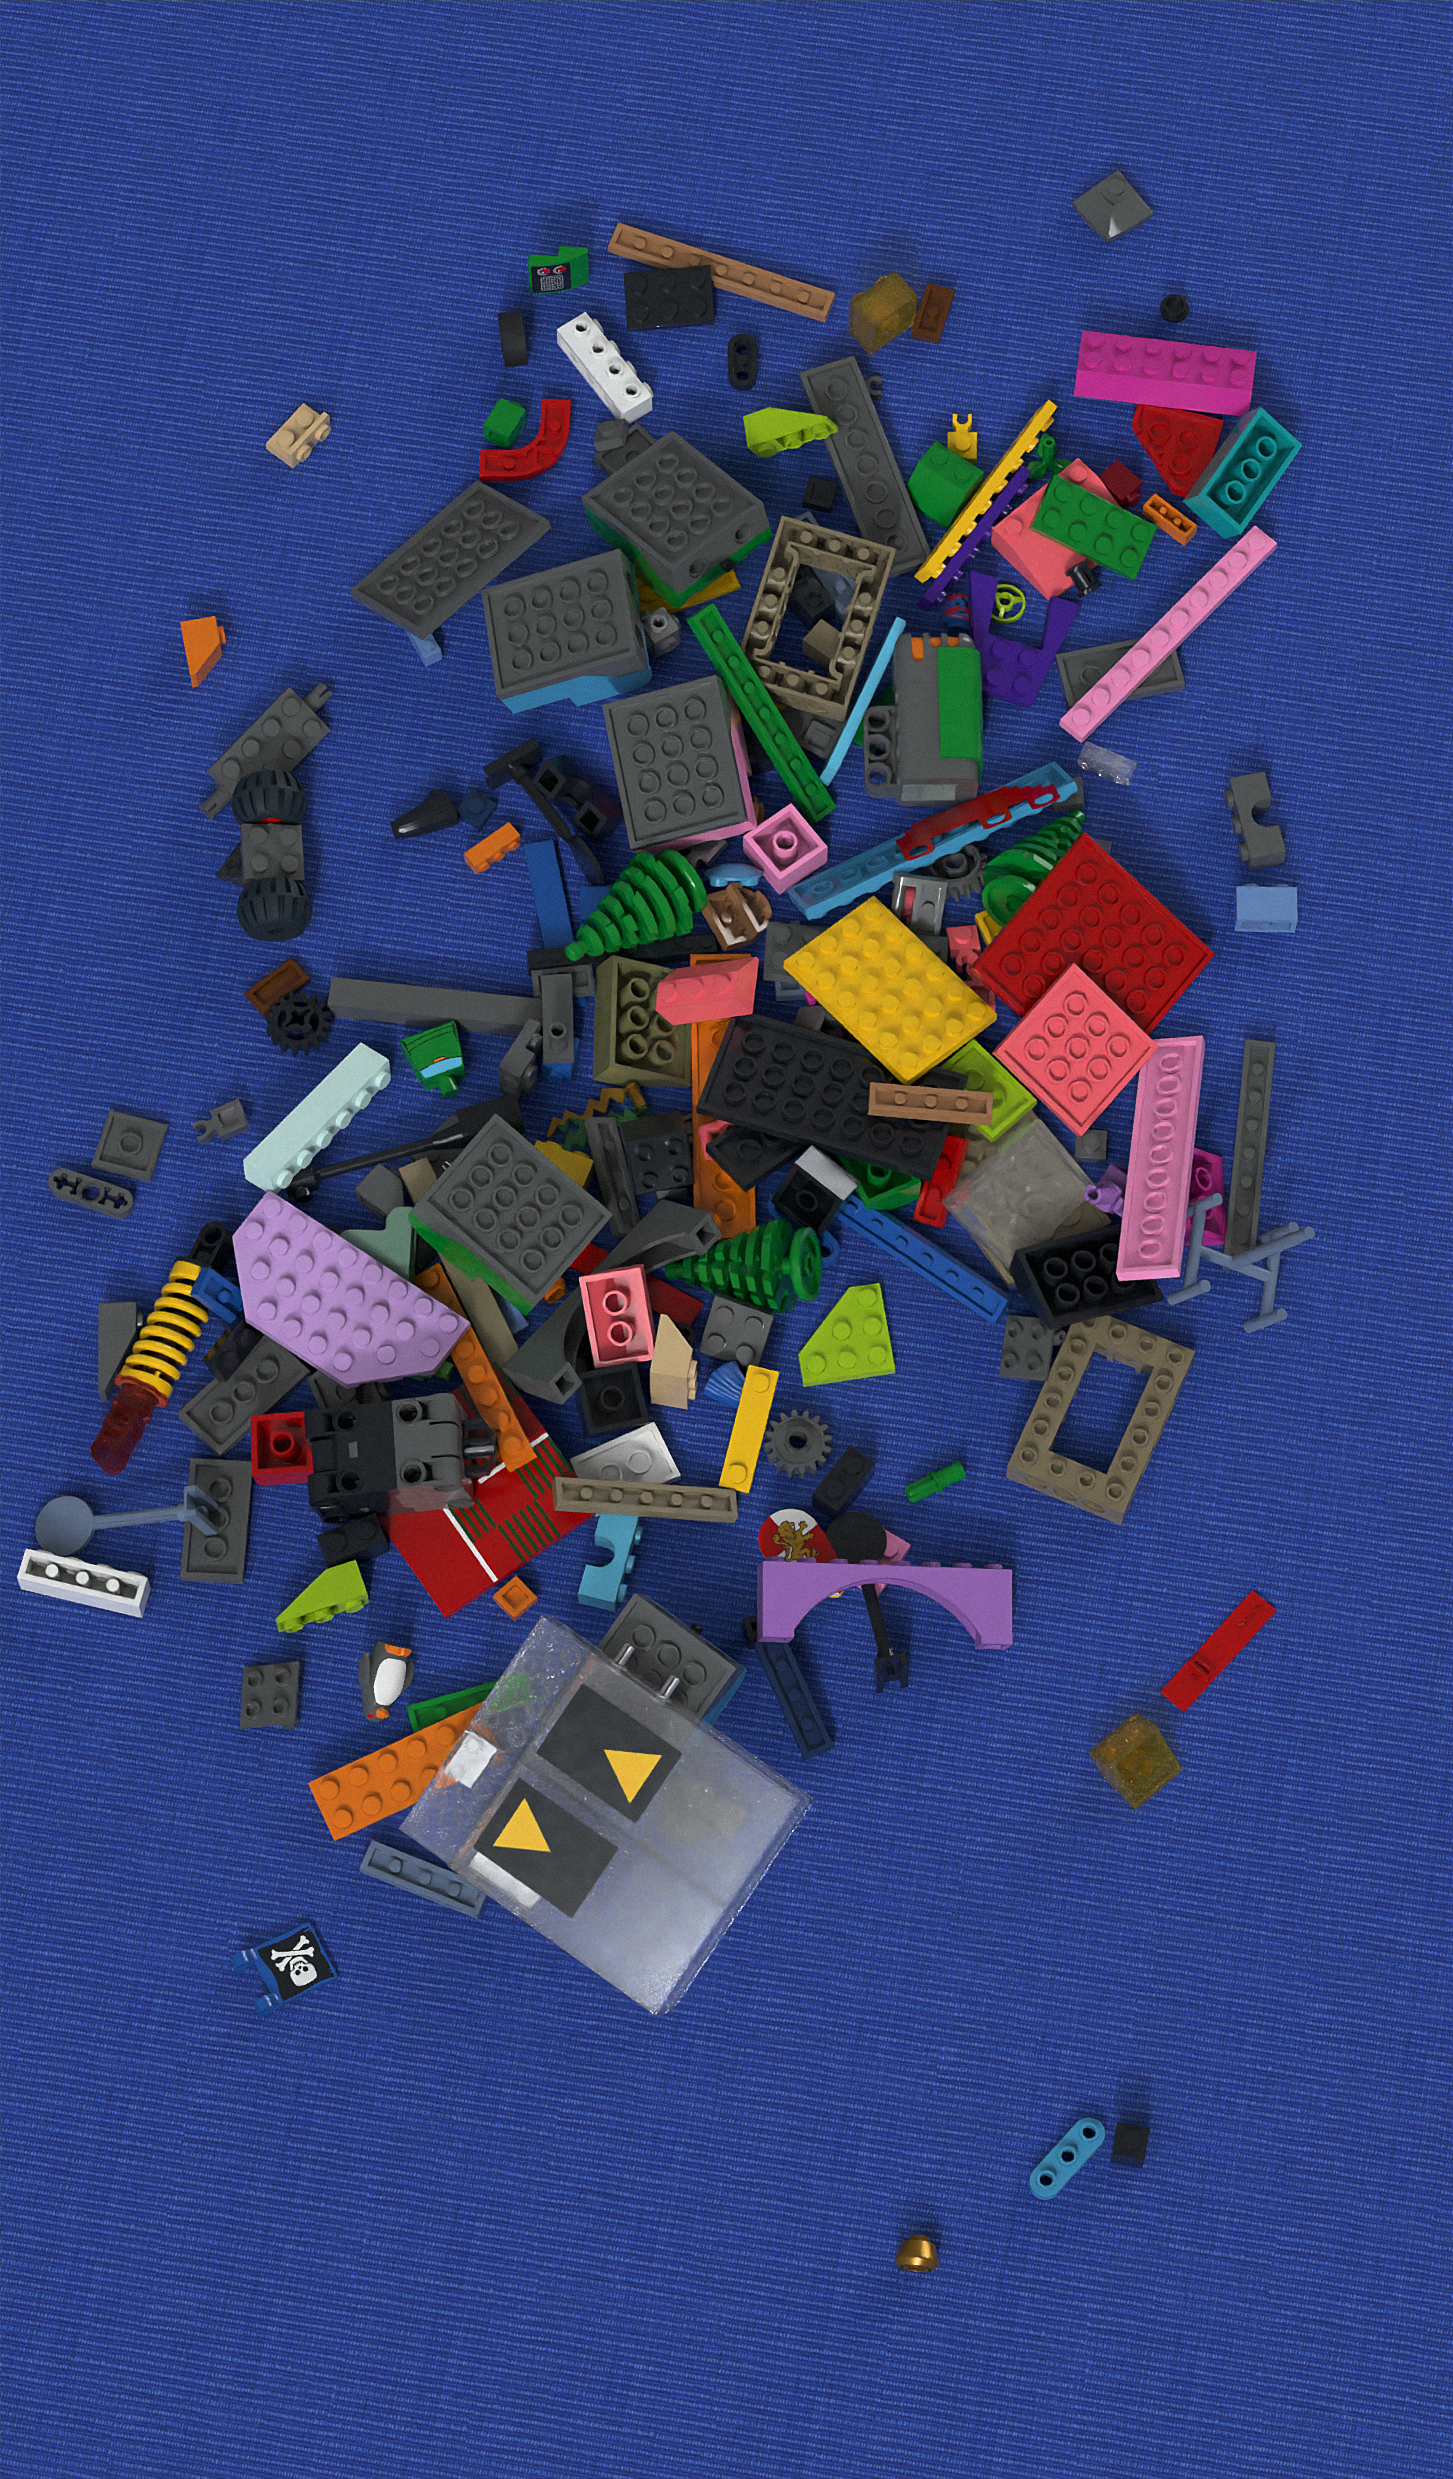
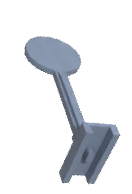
M192 1485L184 1486V1503H179L177 1506L94 1516L93 1511L86 1502L74 1496H62L53 1499L43 1507L36 1520L35 1533L41 1547L45 1551L59 1557L78 1554L88 1545L94 1535V1531L98 1529L179 1520L180 1522L190 1521L205 1535L218 1534V1527L209 1521V1511L218 1510V1503L199 1487Z

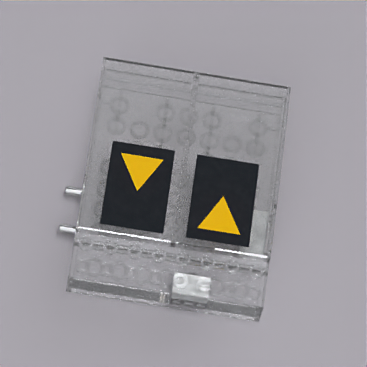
M542 1615L399 1829L448 1864L447 1866L649 2012L655 2016L661 2015L663 2012L670 2013L689 1988L815 1798L671 1698L670 1695L680 1682L676 1676L670 1675L660 1690L627 1667L625 1663L634 1651L633 1646L625 1643L615 1658L596 1647L554 1616Z

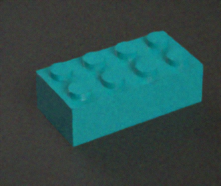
M1262 407L1244 413L1182 502L1222 538L1228 539L1239 535L1246 528L1302 447V444Z

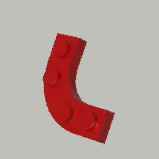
M541 400V422L538 435L525 447L513 450L481 449L480 481H523L539 476L550 469L561 458L568 444L571 400Z

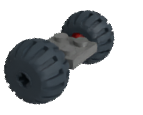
M262 770L245 775L237 783L231 800L233 814L241 826L243 884H247L238 898L237 916L241 927L248 936L267 942H282L300 936L309 925L312 914V903L308 892L303 886L302 826L299 825L305 814L307 799L303 786L298 779L290 773L280 770Z

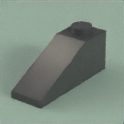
M136 1302L99 1303L98 1392L101 1401H108L118 1382L119 1372H121L125 1365L127 1357L132 1355L134 1343L139 1341V1331L144 1328V1313L138 1312Z

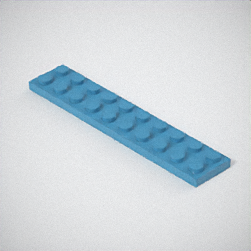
M1055 761L1001 786H1007L1009 789L1018 786V788L1025 786L1033 788L1038 785L1046 787L1053 784L1060 795V799L1056 802L1065 801L1071 794L1078 791L1075 781ZM1042 795L1035 800V804H1044L1050 801L1053 795ZM1027 800L1007 807L1012 815L1009 821L990 829H983L978 819L931 838L930 840L935 847L934 851L911 861L905 860L896 842L897 839L905 836L903 833L786 890L790 900L808 920L821 918L829 910L837 906L848 905L860 895L879 890L883 884L892 881L894 872L909 873L919 867L929 866L936 859L946 854L956 853L963 846L973 841H981L987 838L990 833L1000 828L1013 826L1017 820L1027 815L1040 813L1044 807L1031 809ZM993 815L986 822L988 824L998 823L1004 819L1005 815ZM925 845L915 847L909 854L911 856L920 855L928 847Z

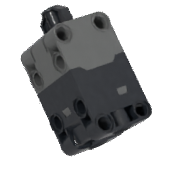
M437 1393L425 1397L329 1409H310L304 1412L305 1442L312 1451L313 1474L307 1476L309 1506L326 1523H344L350 1520L361 1519L373 1513H376L377 1517L470 1507L474 1505L472 1478L489 1476L499 1458L497 1434L483 1418L468 1420V1412L464 1410L455 1398V1395L450 1393ZM488 1429L490 1435L469 1438V1431ZM491 1457L488 1464L471 1466L472 1459Z

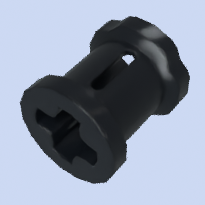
M1087 559L1064 572L1066 577L1070 576L1079 591L1077 593L1079 598L1091 593L1102 585L1100 581H1096L1091 573Z

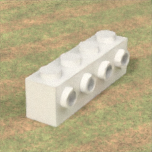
M584 312L557 329V344L617 420L625 419L627 425L652 411L653 392L646 382L641 383L637 378L634 366L629 361L625 362L622 359L616 343L613 340L608 341L603 335L604 331L600 323L596 319L592 320Z
M40 1549L36 1551L25 1550L17 1576L22 1590L140 1618L143 1617L151 1590L148 1577L138 1572H122L108 1565H93L75 1557H59L51 1552Z

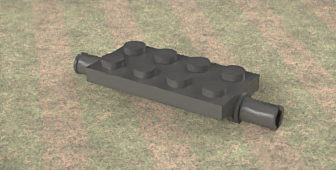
M318 683L303 700L290 687L286 688L206 770L216 782V790L199 806V810L202 813L204 811L207 812L205 816L208 819L213 820L228 803H231L233 791L242 777L262 770H280L289 773L330 731L325 723L316 715L320 707L333 696L330 690L324 691L327 688L324 684Z

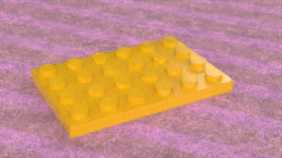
M875 896L869 898L784 961L783 968L904 1085H911L997 1020V1013Z

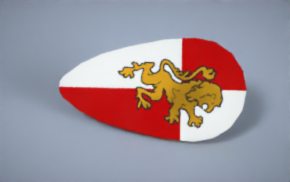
M796 1509L780 1510L770 1515L761 1525L758 1543L765 1559L767 1557L779 1556L785 1557V1562H797L798 1558L808 1557L816 1558V1563H829L830 1559H838L823 1530L804 1511ZM844 1590L833 1594L830 1598L841 1596Z

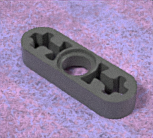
M66 1168L56 1169L49 1176L48 1184L50 1191L58 1199L116 1219L127 1218L134 1210L133 1197L124 1188ZM64 1178H67L68 1184L77 1188V1195H74L72 1187L63 1186L62 1189H59L56 1182H62ZM88 1187H96L100 1190V1194L95 1200H86L82 1195ZM106 1192H109L110 1200L118 1202L120 1198H124L126 1206L121 1205L119 1209H115L114 1202L105 1199Z

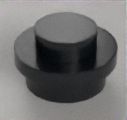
M1169 295L1160 304V314L1168 322L1178 323L1188 316L1189 305L1181 295Z

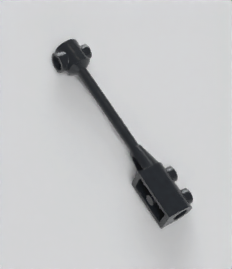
M513 1094L458 1109L456 1113L459 1123L431 1135L430 1138L320 1168L311 1162L306 1168L301 1169L293 1177L289 1186L285 1188L288 1198L295 1197L297 1203L308 1202L313 1199L312 1192L319 1190L323 1179L433 1149L465 1148L495 1113L520 1135L526 1134L516 1095Z

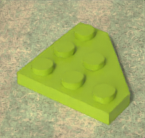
M880 1283L849 1287L800 1351L798 1361L803 1387L895 1373Z

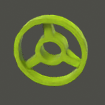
M1008 584L997 585L995 599L996 607L1000 612L998 617L991 614V619L1001 624L1013 623L1020 619L1025 611V597L1015 586ZM998 590H1011V591L1015 592L1018 596H1012V595H1011L1010 593H1008V592H1002V593H1000V592H997V591H998ZM1008 599L1010 604L1002 605L1000 600ZM1022 602V609L1016 616L1003 619L1005 612L1010 611L1014 604Z

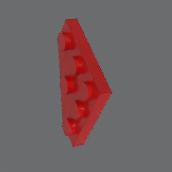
M1137 404L1131 430L1171 493L1186 497L1215 455L1224 420L1177 408Z

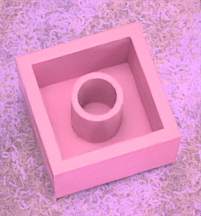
M792 803L758 825L757 829H753L743 836V852L756 868L764 872L763 876L779 895L827 862V845Z

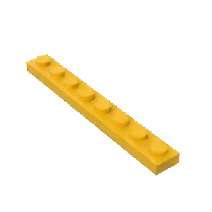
M1047 400L1037 409L916 572L914 577L922 584L931 576L936 579L946 567L943 563L947 556L951 558L961 547L962 544L959 542V539L962 535L967 537L977 525V522L974 521L978 514L984 515L993 502L990 498L993 493L998 495L1008 483L1005 477L1009 472L1014 474L1024 461L1020 458L1025 451L1029 453L1038 443L1039 439L1036 435L1040 430L1044 433L1053 423L1054 418L1051 415L1057 408L1053 402Z

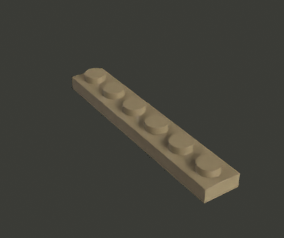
M555 1477L552 1481L554 1511L735 1523L738 1518L735 1489Z

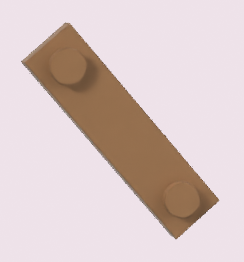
M870 1082L868 1115L991 1126L993 1093Z

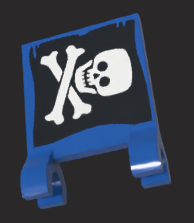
M310 1922L252 1949L240 1951L231 1957L233 1959L231 1964L236 1973H240L254 1964L269 1992L268 1995L255 2000L256 2005H254V2008L259 2018L272 2013L280 2006L338 1979V1975Z

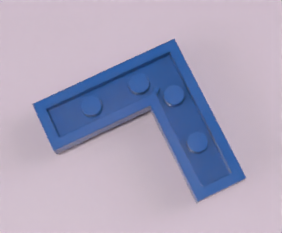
M201 1268L190 1295L231 1324L244 1308L241 1290L211 1268Z

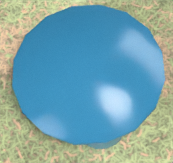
M725 863L712 867L703 873L710 880L711 886L718 887L727 886L728 881H740L742 886L758 885V878L764 874L761 869L743 863Z

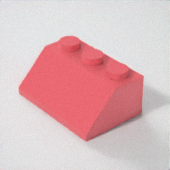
M751 957L677 968L658 983L655 1010L672 1025L752 1014L759 959Z
M644 1264L613 1268L580 1276L579 1282L595 1369L652 1360L656 1333Z

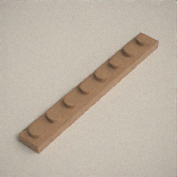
M619 222L608 245V252L659 269L710 265L712 286L824 323L835 301V293Z

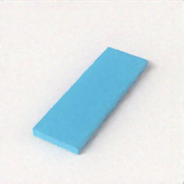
M896 617L883 638L853 702L849 716L819 775V779L826 789L844 759L894 652L895 642L902 635L906 626V621L899 617Z

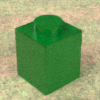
M500 398L483 424L484 439L506 450H511L527 425L526 410L515 401H507Z

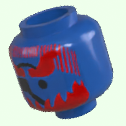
M959 591L958 594L950 595L945 602L942 623L950 634L957 637L958 633L970 635L971 610H968L969 591Z

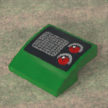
M559 246L558 256L529 254L530 294L563 292L588 283V248Z

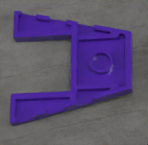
M971 570L967 574L970 592L968 596V610H971V626L969 631L970 637L974 641L975 649L981 654L982 694L1029 708L1033 704L1081 604L1055 596L1049 600L1040 649L988 634L999 579Z

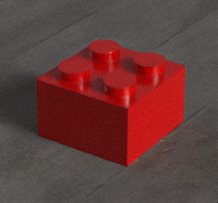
M305 1411L251 1415L252 1477L259 1486L308 1482L307 1476L313 1474L312 1451L305 1442Z

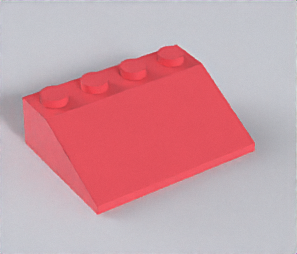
M1079 458L1058 474V476L1120 507L1100 478ZM1047 483L992 528L991 545L1049 601L1053 596L1059 598L1074 585L1070 576L1066 577L1064 572L1087 558L1029 529L1048 485ZM1087 559L1089 562L1088 567L1091 571L1098 564Z

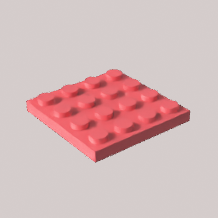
M1070 963L992 1053L1075 1135L1082 1136L1159 1046L1075 963Z

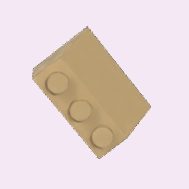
M661 1314L650 1368L651 1403L688 1409L689 1399L695 1400L698 1361L693 1360V1349L668 1315Z

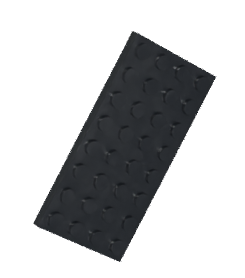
M754 1013L731 1017L696 1106V1113L810 1147L813 1145L820 1150L932 1182L953 1122L868 1115L870 1082L904 1085L868 1049L861 1044ZM935 1066L909 1086L965 1090L968 1083V1075Z

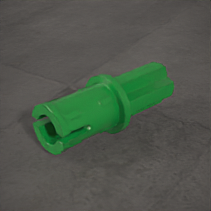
M956 1460L954 1463L936 1472L929 1471L928 1476L904 1488L906 1497L911 1503H916L936 1492L941 1494L944 1488L961 1479H965L966 1473L961 1463Z

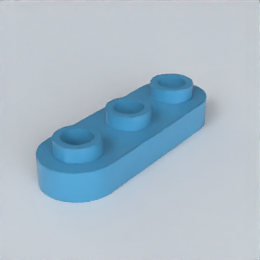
M1091 2117L1079 2120L1032 2171L1029 2187L1034 2196L1043 2200L1054 2198L1102 2146L1105 2138V2129L1100 2121ZM1090 2128L1095 2132V2136L1093 2138H1086L1083 2135V2131ZM1069 2152L1073 2155L1074 2159L1071 2162H1065L1061 2155ZM1048 2176L1051 2178L1052 2183L1049 2186H1044L1040 2183V2178Z

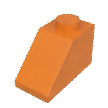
M215 616L180 622L192 688L198 687L222 657L221 644L226 643L223 626L217 627Z

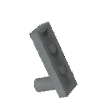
M572 974L541 975L544 1064L574 1063Z

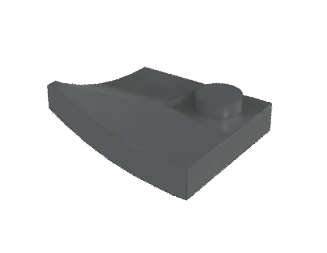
M1119 170L1072 202L1073 209L1107 243L1124 236L1153 217L1151 209Z
M786 706L782 714L784 721L801 749L826 761L845 722ZM849 706L845 722L849 716L852 706Z

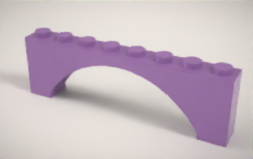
M772 1556L767 1557L766 1561H762L757 1567V1642L789 1643L794 1638V1629L803 1617L821 1601L837 1592L865 1584H891L913 1589L941 1604L966 1628L975 1641V1649L1006 1650L1013 1645L1012 1570L1003 1569V1566L1000 1564L984 1565V1569L972 1568V1564L955 1563L953 1568L941 1567L939 1562H924L922 1566H910L908 1561H893L891 1565H879L877 1560H861L860 1564H848L846 1559H830L829 1563H816V1558L808 1557L798 1558L797 1562H785V1557Z

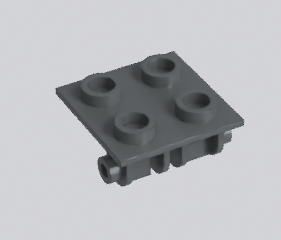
M1007 1315L999 1377L1048 1381L1053 1345L1058 1346L1066 1340L1065 1331L1061 1328L1050 1330L1040 1318Z
M299 1661L243 1668L240 1729L283 1725L282 1728L286 1730L295 1729V1724L299 1723L297 1706L300 1705V1700H298L300 1691L298 1687L299 1678L302 1675L299 1672Z

